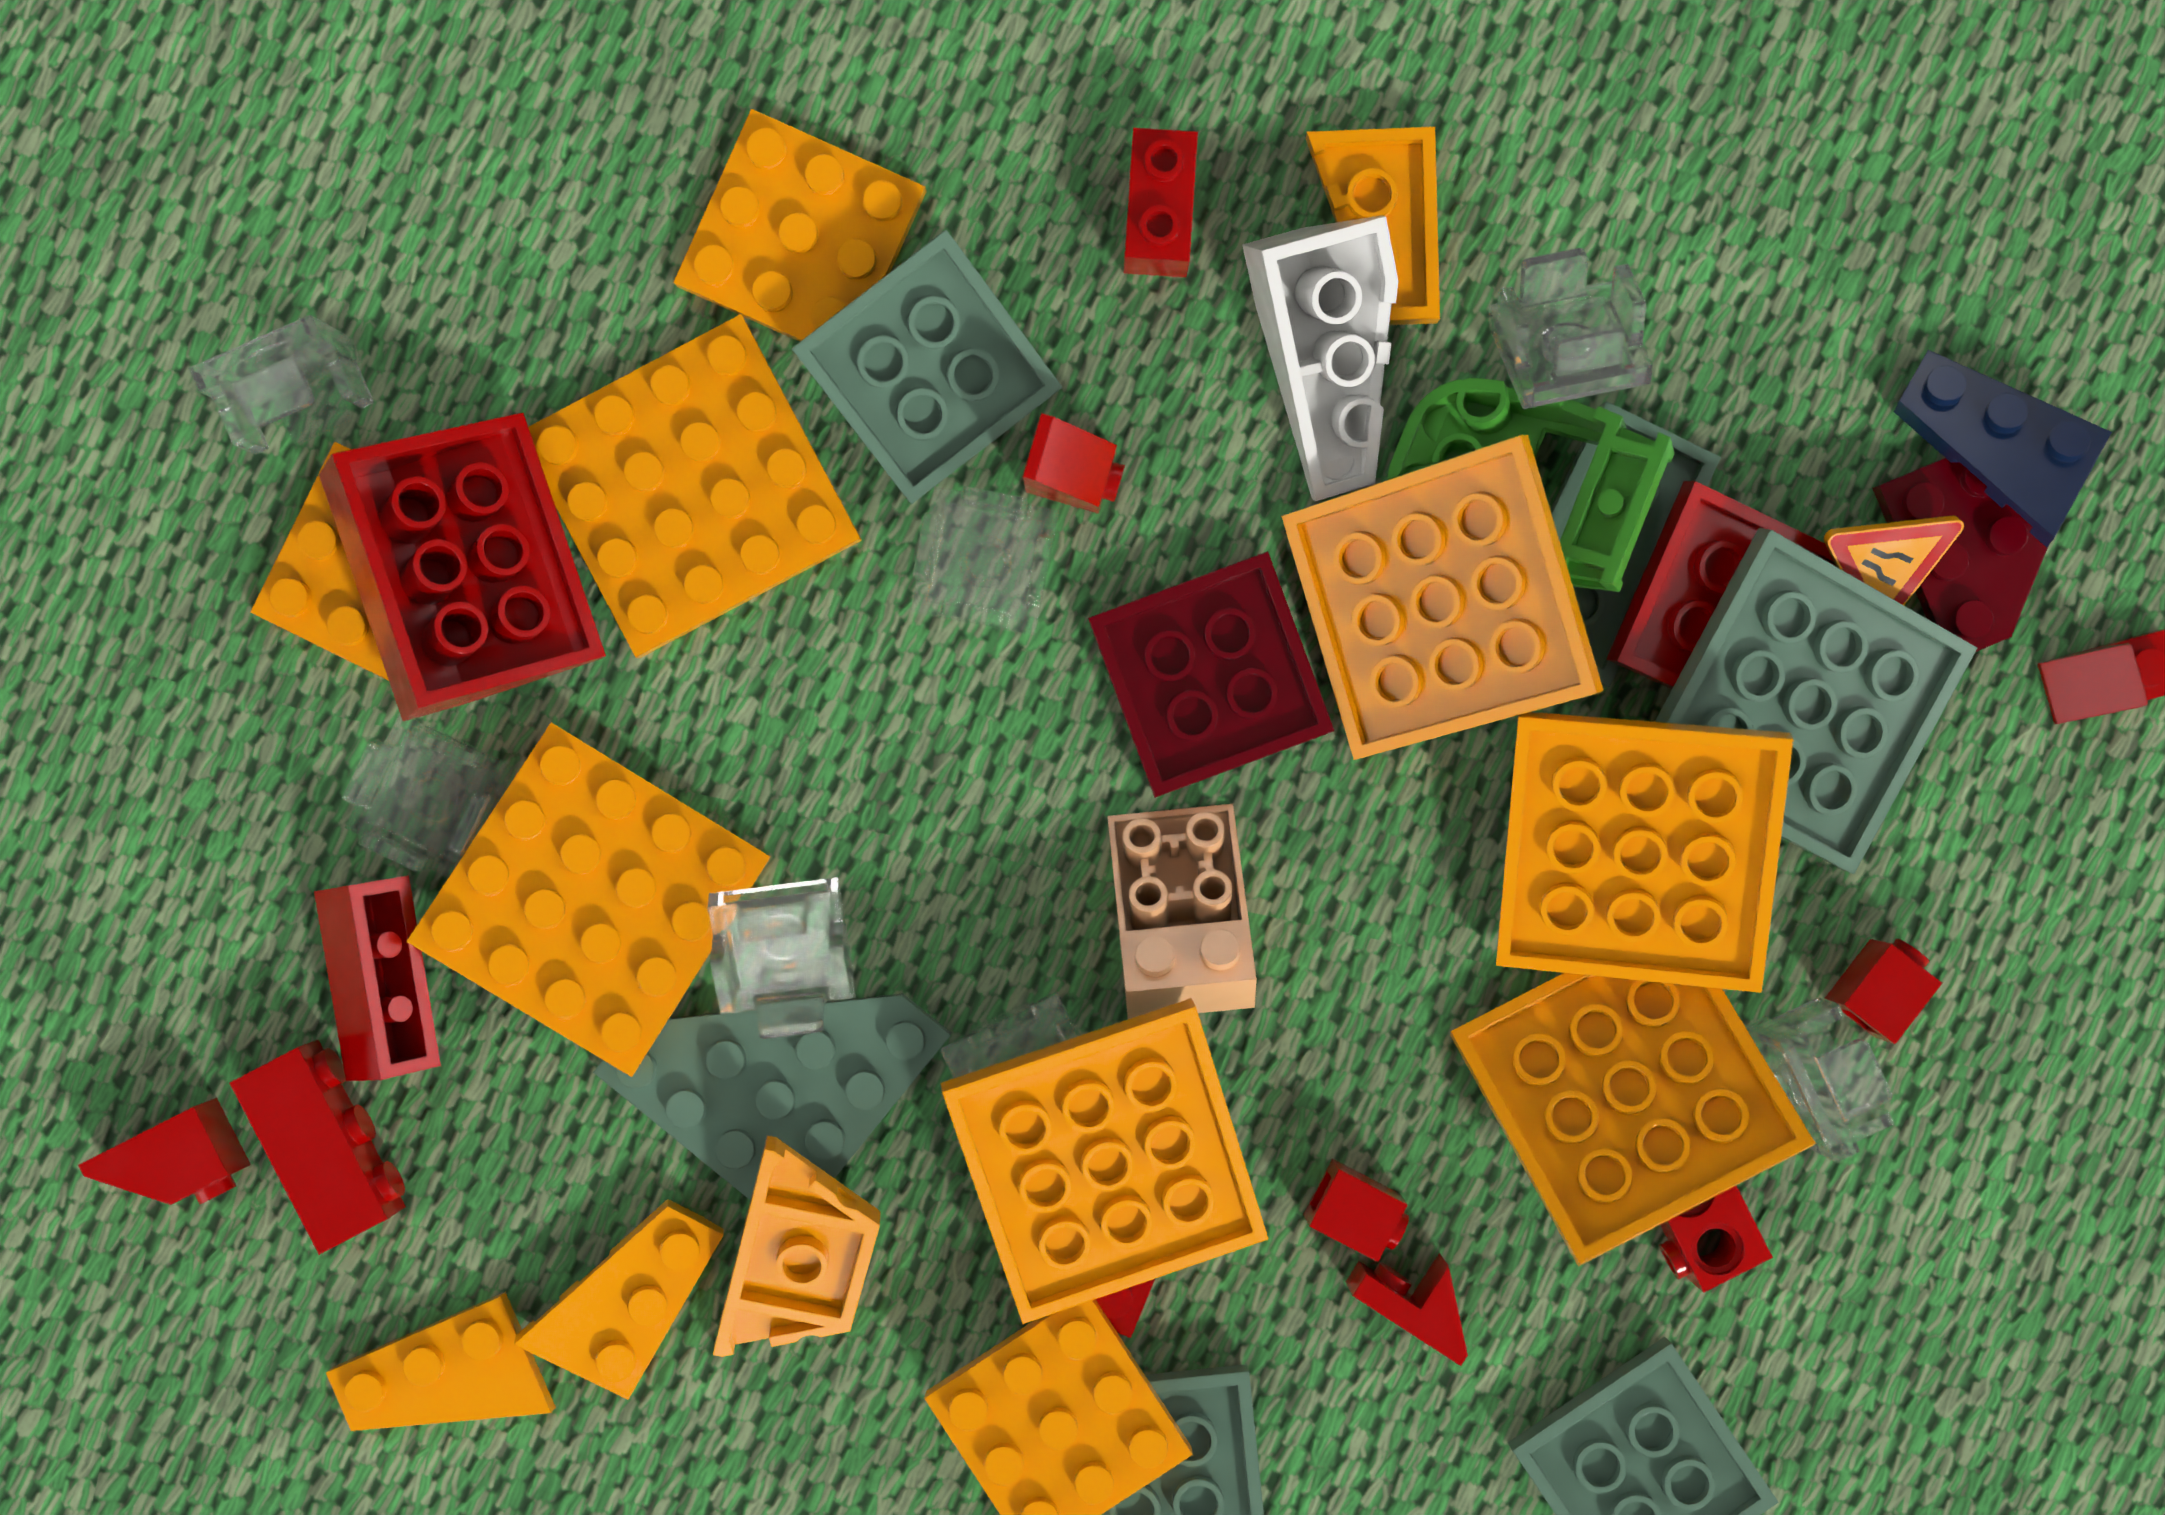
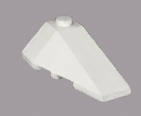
M1381 215L1304 227L1242 244L1255 306L1312 499L1318 501L1374 485L1384 408L1380 405L1384 366L1389 364L1391 343L1387 341L1391 305L1396 303L1398 276L1386 216Z

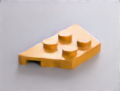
M768 1135L766 1137L713 1350V1355L715 1356L734 1355L735 1345L767 1338L770 1340L771 1347L795 1343L802 1337L809 1335L825 1337L850 1332L880 1227L881 1211L777 1137Z

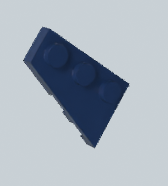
M1930 350L1926 352L1894 410L1895 414L1951 463L1960 462L1987 486L1984 492L2001 508L2007 504L2032 526L2030 533L2045 547H2048L2055 538L2112 433Z

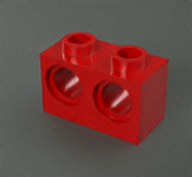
M1133 128L1124 274L1187 277L1191 250L1198 132Z
M1737 1185L1661 1224L1668 1241L1660 1244L1659 1248L1670 1270L1678 1280L1687 1277L1703 1293L1773 1258ZM1710 1229H1719L1721 1238L1718 1247L1708 1255H1698L1697 1243L1701 1235Z

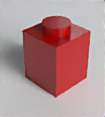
M1897 938L1893 943L1870 939L1824 999L1873 1037L1896 1044L1942 985V982L1924 969L1930 962L1928 958L1908 943Z
M1333 1158L1303 1214L1309 1227L1379 1262L1386 1247L1391 1250L1396 1248L1409 1222V1215L1404 1213L1408 1204L1400 1193Z

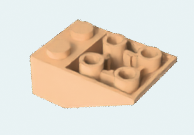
M1233 804L1108 816L1128 1019L1192 998L1198 1013L1255 1008L1257 978Z

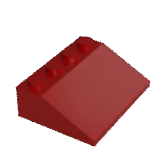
M524 413L331 454L319 477L402 721L464 705L602 659L606 656Z

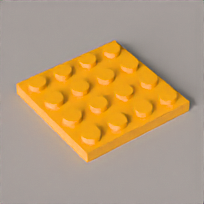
M742 314L529 426L555 507L636 658H642L862 541Z
M1520 435L1281 516L1353 760L1604 691L1528 435Z
M1528 712L1518 715L1496 966L1762 993L1793 746L1791 733Z
M551 722L406 942L630 1077H633L771 857Z
M1563 973L1452 1030L1450 1034L1578 1267L1816 1144L1723 989Z
M1192 998L941 1082V1089L1022 1324L1269 1239L1197 1008Z

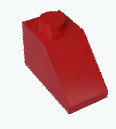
M1041 413L1023 474L1025 491L1029 494L1099 514L1103 499L1115 502L1125 465L1114 462L1117 450L1116 444L1054 416Z
M216 1097L193 1106L78 1166L84 1177L169 1205L192 1194L195 1195L199 1205L236 1187L237 1185L232 1174L251 1164Z

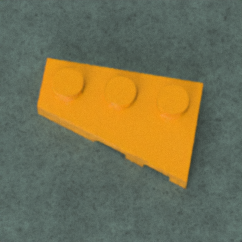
M1435 127L1307 132L1305 139L1335 221L1343 222L1381 215L1386 216L1398 276L1396 303L1391 305L1389 325L1437 324L1440 320Z
M667 1199L610 1250L609 1256L580 1282L577 1280L559 1296V1301L538 1320H532L516 1335L514 1345L629 1400L721 1241L724 1229L701 1215Z
M506 1292L336 1365L326 1372L351 1431L552 1413L556 1408L533 1354L514 1345L515 1337L522 1328Z

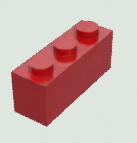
M409 875L314 891L345 1080H384L441 1066L422 951L406 942L417 926Z
M318 1039L277 1057L231 1081L229 1084L317 1253L320 1255L389 1219L406 1206L401 1198L405 1193V1186L399 1171L391 1162H382L371 1141L376 1136L371 1117L361 1105H352L342 1085L346 1080L340 1058L332 1049H323Z

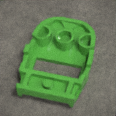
M1482 378L1458 379L1437 387L1417 404L1406 423L1391 460L1387 480L1520 435L1529 436L1535 458L1546 432L1598 445L1561 536L1560 545L1573 587L1620 592L1623 585L1622 576L1667 463L1671 462L1674 456L1671 437L1659 432L1656 440L1653 441L1628 430L1623 416L1600 406H1597V409L1591 408L1567 398L1565 391L1539 385L1538 390L1534 391L1509 388L1501 380Z

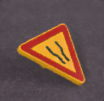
M1945 516L1835 528L1825 534L1824 542L1837 568L1900 604L1905 605L1963 531L1964 523L1957 516Z

